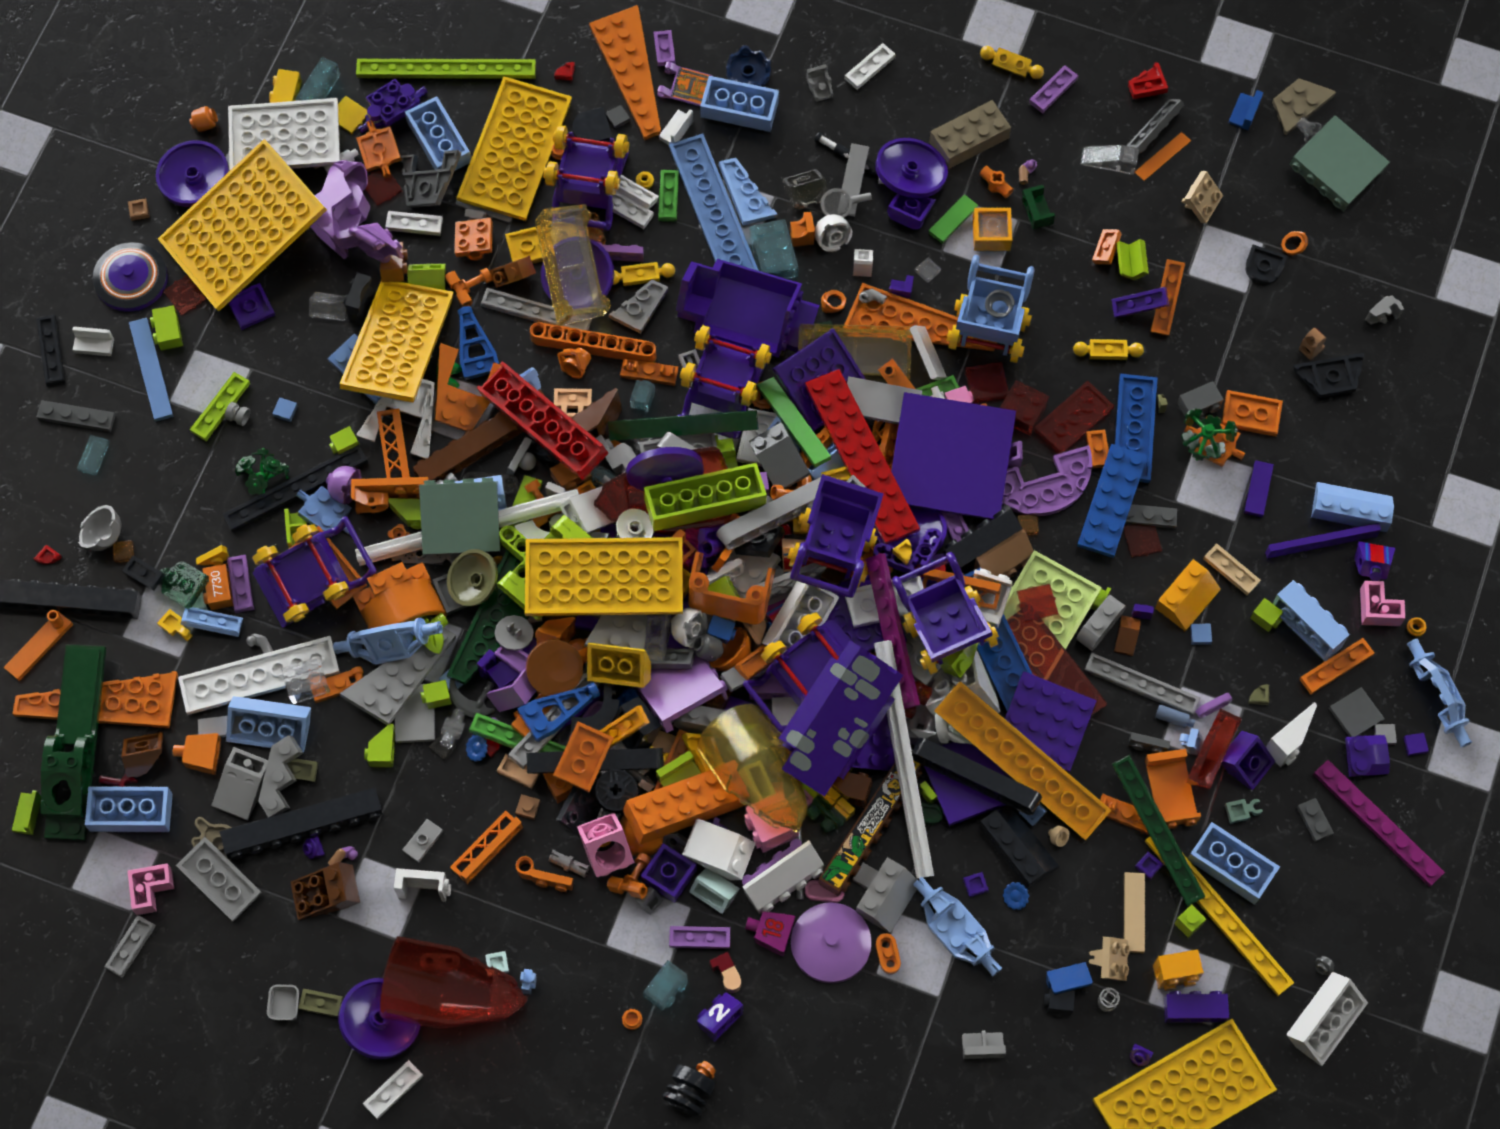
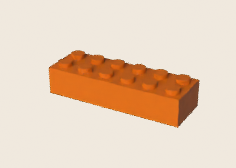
M731 762L626 800L623 813L639 845L692 826L696 819L706 821L744 807L750 794L736 767Z

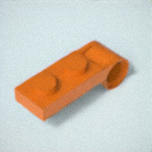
M520 857L516 862L518 875L523 879L535 882L537 886H553L561 892L572 891L573 878L535 870L533 860L529 857ZM528 864L531 867L528 871H521V866Z

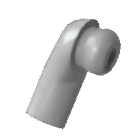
M874 289L865 290L859 295V300L862 303L877 301L883 305L887 299V296Z
M254 633L246 639L249 646H260L264 654L273 651L265 636Z

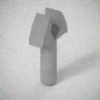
M625 770L639 782L637 785L644 790L650 792L655 787V783L648 776L644 777L637 770Z

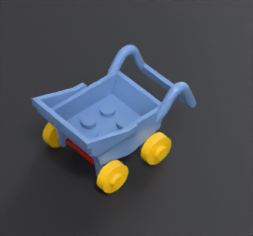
M974 255L968 275L969 294H961L960 300L956 299L954 310L957 311V325H953L952 331H948L946 341L949 342V348L956 350L958 343L965 347L966 342L1004 350L1003 355L1011 354L1010 362L1017 363L1018 357H1022L1024 352V346H1021L1022 339L1018 338L1019 332H1024L1025 327L1030 326L1032 315H1028L1030 308L1022 307V304L1030 293L1035 269L1030 266L1026 273L979 264V255ZM977 271L1024 280V286L976 277ZM995 290L1008 291L1015 301L1012 311L1003 318L991 316L985 308L987 296ZM996 301L992 305L993 310L997 313H1005L1009 308L1003 301ZM970 336V337H974V338H979V339H984V340L993 341V342H997V343H1002V344H1005V346H1004V345H1000V344H995V343L986 342V341H981V340H977V339L967 338V337Z

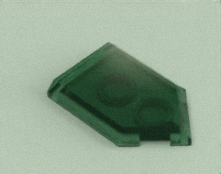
M184 561L176 563L173 567L160 569V572L165 575L162 579L161 593L187 609L193 607L209 582L208 575Z

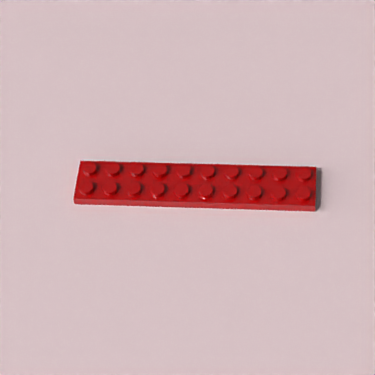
M840 369L805 382V387L850 477L854 475L868 489L884 493L874 524L883 543L890 544L919 532L920 527Z

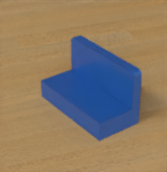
M1257 90L1254 97L1240 93L1229 123L1249 130L1264 92Z
M1086 962L1047 971L1046 973L1048 988H1052L1054 994L1090 986L1093 983Z

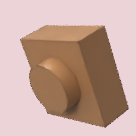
M521 794L515 814L535 820L541 802L540 799Z

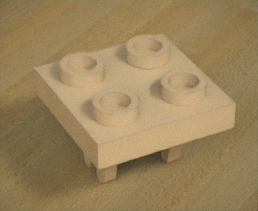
M1201 171L1181 202L1186 204L1185 208L1192 209L1201 223H1207L1222 199L1223 194L1208 172Z
M1103 937L1102 949L1090 951L1089 954L1095 958L1090 959L1089 963L1102 966L1101 978L1127 981L1129 973L1127 958L1130 952L1128 940Z

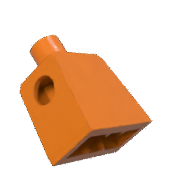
M218 733L188 735L185 739V745H174L173 756L182 757V763L186 768L216 775L222 739Z

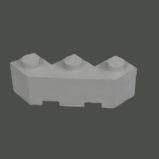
M290 735L271 746L258 800L268 818L282 814L290 809L280 791L297 781L287 764L303 754L294 737Z

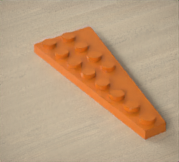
M636 5L590 22L589 27L644 140L660 135L661 128L638 6Z
M862 283L843 326V332L914 341L910 327L918 325L926 327L933 344L949 346V342L946 341L948 331H952L953 325H957L958 317ZM874 289L887 296V299L883 305L877 301L862 303L859 300V295L865 290ZM970 336L967 337V338H972V339H977V340H981V341H986V342H990V343H995V344H997V342H993V341H988V340H984V339L974 338V337H970ZM968 342L965 343L964 347L988 351L995 350V348ZM961 343L957 344V347H964L961 346Z
M177 671L166 674L157 673L147 677L138 676L128 680L103 682L98 723L170 728L178 678ZM55 689L51 692L16 695L13 716L57 720L61 690Z

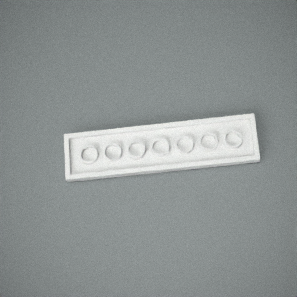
M331 636L180 676L178 679L186 713L190 715L230 704L233 696L252 698L340 674Z

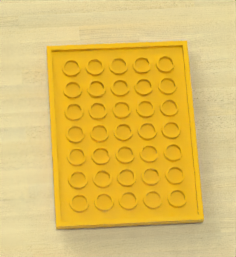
M263 139L169 227L158 240L215 309L220 311L321 217L327 209L274 148Z

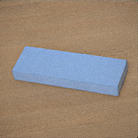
M189 606L185 607L181 620V625L236 637H239L243 623L242 617Z

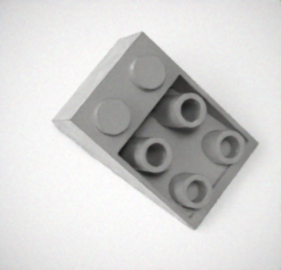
M233 747L225 764L212 807L248 821L260 796L268 760Z

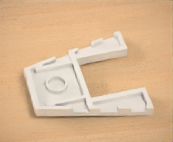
M422 379L414 403L381 397L356 436L375 442L379 431L377 411H384L387 407L391 409L399 408L400 412L422 419L410 454L427 459L430 454L435 383Z

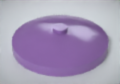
M822 903L809 908L798 918L791 934V952L797 966L808 977L822 983H840L853 978L863 969L871 951V934L865 920L852 908L839 903Z

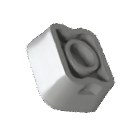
M273 985L268 995V1017L273 1020H295L298 1013L299 989L294 985Z

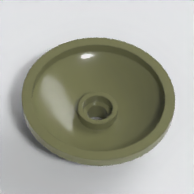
M471 549L461 553L453 561L447 575V588L455 602L463 606L473 607L480 605L490 597L495 589L498 578L494 559L482 550Z

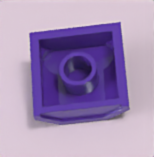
M896 194L888 206L887 212L892 220L911 229H919L934 205L935 199L929 197L910 198Z
M1385 735L1345 738L1349 777L1389 774L1390 760Z

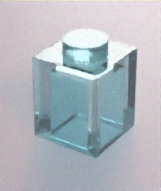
M636 380L630 398L631 407L649 412L655 394V385L647 380Z

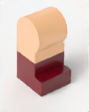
M728 952L709 961L713 972L719 970L724 980V989L729 993L738 992L741 988V978Z

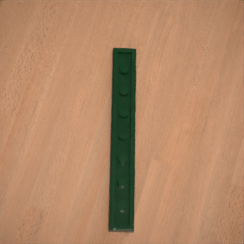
M757 410L608 422L610 441L664 437L667 432L681 436L759 429Z
M1130 755L1112 763L1117 776L1187 907L1205 898L1206 896Z

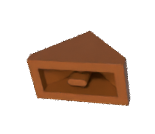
M1121 615L1114 652L1133 656L1140 630V619Z

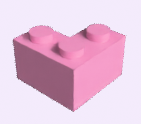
M1364 581L1360 588L1362 625L1401 626L1405 620V601L1385 599L1384 581Z
M167 863L128 870L131 908L136 915L157 912L154 892L174 889L171 867Z

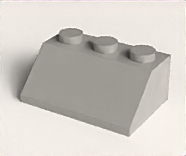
M887 857L857 905L856 912L864 919L891 933L917 890L913 886L917 879L905 867Z

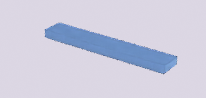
M143 318L129 322L154 420L157 422L174 417L148 319Z

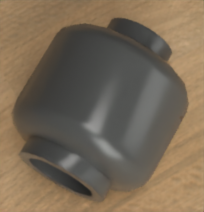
M703 634L694 642L695 654L701 659L714 662L723 654L722 641L717 637Z

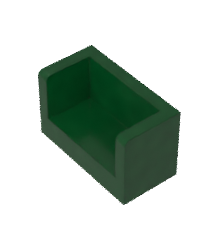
M1044 185L1024 189L1021 199L1032 229L1054 224L1055 214L1049 211L1043 195Z

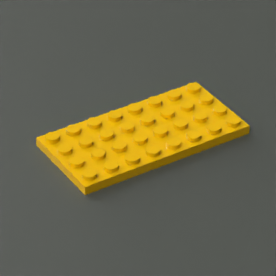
M504 76L458 192L457 201L526 221L542 181L544 168L547 167L550 160L552 146L555 144L553 142V133L557 130L558 125H563L572 96Z
M381 279L340 381V389L414 403L453 300V292L404 282H382Z
M682 537L526 539L525 616L683 614Z
M1230 1019L1093 1098V1102L1110 1129H1212L1275 1092L1277 1089L1233 1019Z

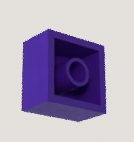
M663 843L642 873L641 882L649 887L651 886L658 893L675 903L696 873L697 864Z

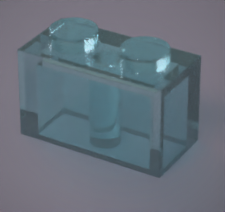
M667 960L644 990L643 996L662 1011L666 1007L670 1008L676 999L674 997L678 991L682 992L688 984L686 981L687 974Z

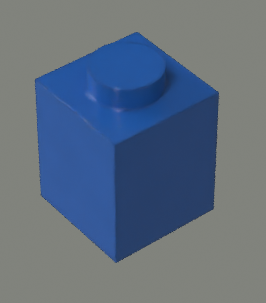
M713 615L706 634L717 637L722 643L727 644L729 640L734 639L737 629H734V622Z

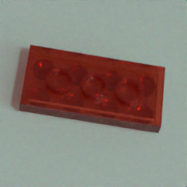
M1087 381L1036 425L1034 430L1059 454L1064 453L1113 410L1114 405Z

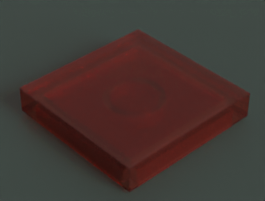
M1002 362L965 368L969 391H971L974 399L973 404L1009 398Z

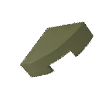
M1157 394L1156 404L1158 413H1165L1168 405L1167 399L1164 398L1163 394Z
M1269 684L1261 685L1255 689L1249 698L1248 704L1268 705Z

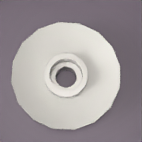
M640 509L624 511L616 522V531L620 538H652L654 533L649 515ZM631 527H635L637 531L633 532Z

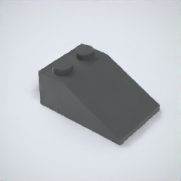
M782 422L749 441L773 485H782L784 489H787L811 475L792 437Z

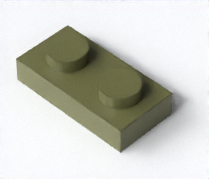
M295 758L287 764L296 779L315 782L318 762Z
M303 988L298 1009L338 1018L339 1009L344 998L343 996Z

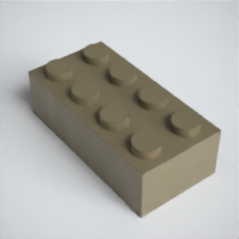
M993 100L930 131L929 143L939 151L946 161L947 168L950 169L1009 139L1011 126Z

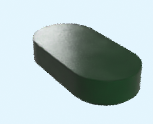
M921 803L925 824H939L944 814L941 807L937 804Z

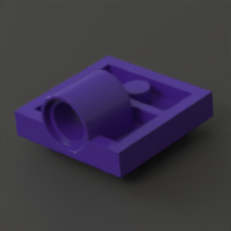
M725 524L699 529L697 536L698 552L704 553L701 568L713 566L724 550L725 546L716 533Z

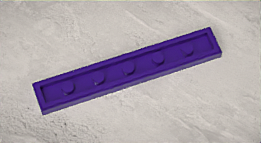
M1377 523L1270 544L1265 554L1267 558L1374 538L1378 536L1381 528Z

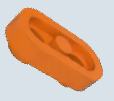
M881 934L876 940V950L881 969L886 974H895L901 966L896 940L891 934ZM887 942L889 947L884 948L882 943ZM887 962H893L894 966L888 967Z

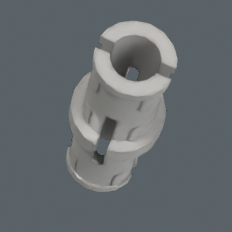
M556 850L551 852L552 855L550 854L549 862L563 867L567 872L572 871L584 878L586 877V873H588L590 868L589 865L576 861L573 856L568 857Z

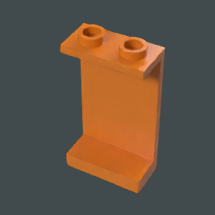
M1186 749L1147 754L1145 759L1153 799L1169 829L1176 828L1177 825L1185 824V826L1195 825L1201 818V813H1197L1186 766L1185 760L1188 756Z

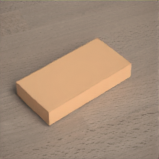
M505 754L497 769V773L530 789L533 788L540 775L527 774V766L522 769L508 758L507 754Z

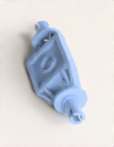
M420 617L416 618L415 621L396 623L358 632L351 631L347 635V640L334 642L333 648L336 654L349 652L354 658L361 657L376 665L410 658L423 644H427L429 635L441 634L443 626L440 621L426 624L425 620ZM363 644L365 645L367 650L362 649Z
M1418 639L1408 642L1407 646L1415 658L1409 663V666L1414 668L1419 680L1425 681L1431 678L1433 685L1436 688L1438 687L1441 692L1440 698L1442 702L1448 705L1446 709L1438 713L1445 727L1444 733H1454L1461 748L1471 744L1472 741L1464 728L1470 722L1468 718H1465L1466 705L1449 672L1431 660L1435 657V654L1433 652L1425 653ZM1420 665H1423L1428 671L1424 673Z
M923 877L919 878V881L917 880L913 886L924 896L921 906L924 907L928 928L954 958L969 962L973 966L982 963L992 976L999 973L1002 967L991 956V952L995 948L993 945L991 946L985 929L958 899L944 892L942 887L933 890ZM930 903H931V905L933 906V908H934L935 911H936L935 914L933 913V911H932V909H931V907H930V905H929ZM967 950H971L977 957L972 956Z

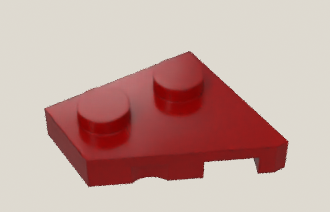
M1159 63L1153 64V68L1148 71L1144 70L1138 77H1134L1128 82L1133 99L1168 93V86Z

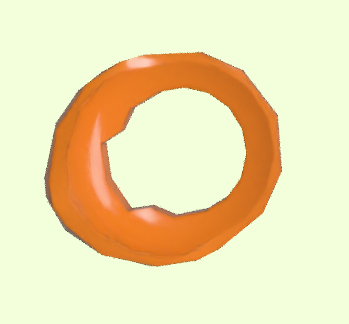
M1293 231L1288 233L1281 243L1283 252L1287 255L1302 253L1308 246V238L1304 232ZM1299 237L1302 242L1297 249L1289 250L1286 248L1285 245L1288 239Z
M830 290L821 297V306L824 313L839 312L846 304V297L838 290ZM833 295L838 296L842 303L838 307H833L827 302V299Z

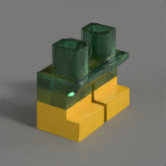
M831 787L825 797L819 794L812 800V805L808 809L807 815L813 821L822 815L825 820L820 824V827L823 831L829 833L834 828L838 830L854 815L855 808Z

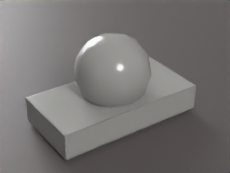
M526 437L521 443L506 471V474L512 477L518 466L526 471L536 466L535 456L527 452L532 441L531 439Z

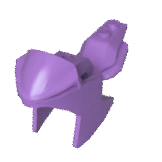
M347 160L333 163L329 169L322 191L315 194L327 211L310 226L312 230L343 259L348 257V248L359 247L367 256L382 263L389 262L391 255L402 259L404 257L400 251L402 246L397 240L393 241L391 239L393 236L387 228L383 229L378 223L359 226L367 220L366 218L370 210V205L363 194L364 189L368 185L365 165L362 162Z

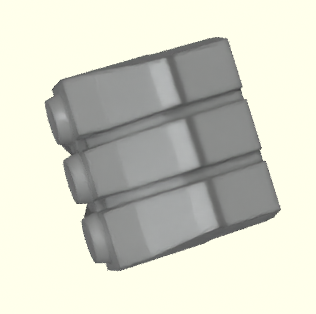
M826 64L807 69V82L816 102L832 98L831 77L828 75Z
M1393 295L1386 296L1369 311L1365 320L1370 324L1378 322L1385 324L1387 323L1386 314H1392L1395 319H1398L1404 308L1401 302L1395 299Z

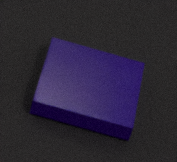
M260 283L240 291L228 303L241 330L275 316V312Z

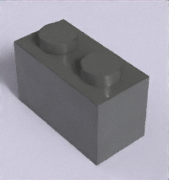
M1212 381L1180 395L1177 404L1184 416L1189 410L1194 408L1201 409L1202 413L1199 416V419H1201L1204 414L1209 412L1215 413L1220 410L1224 399Z

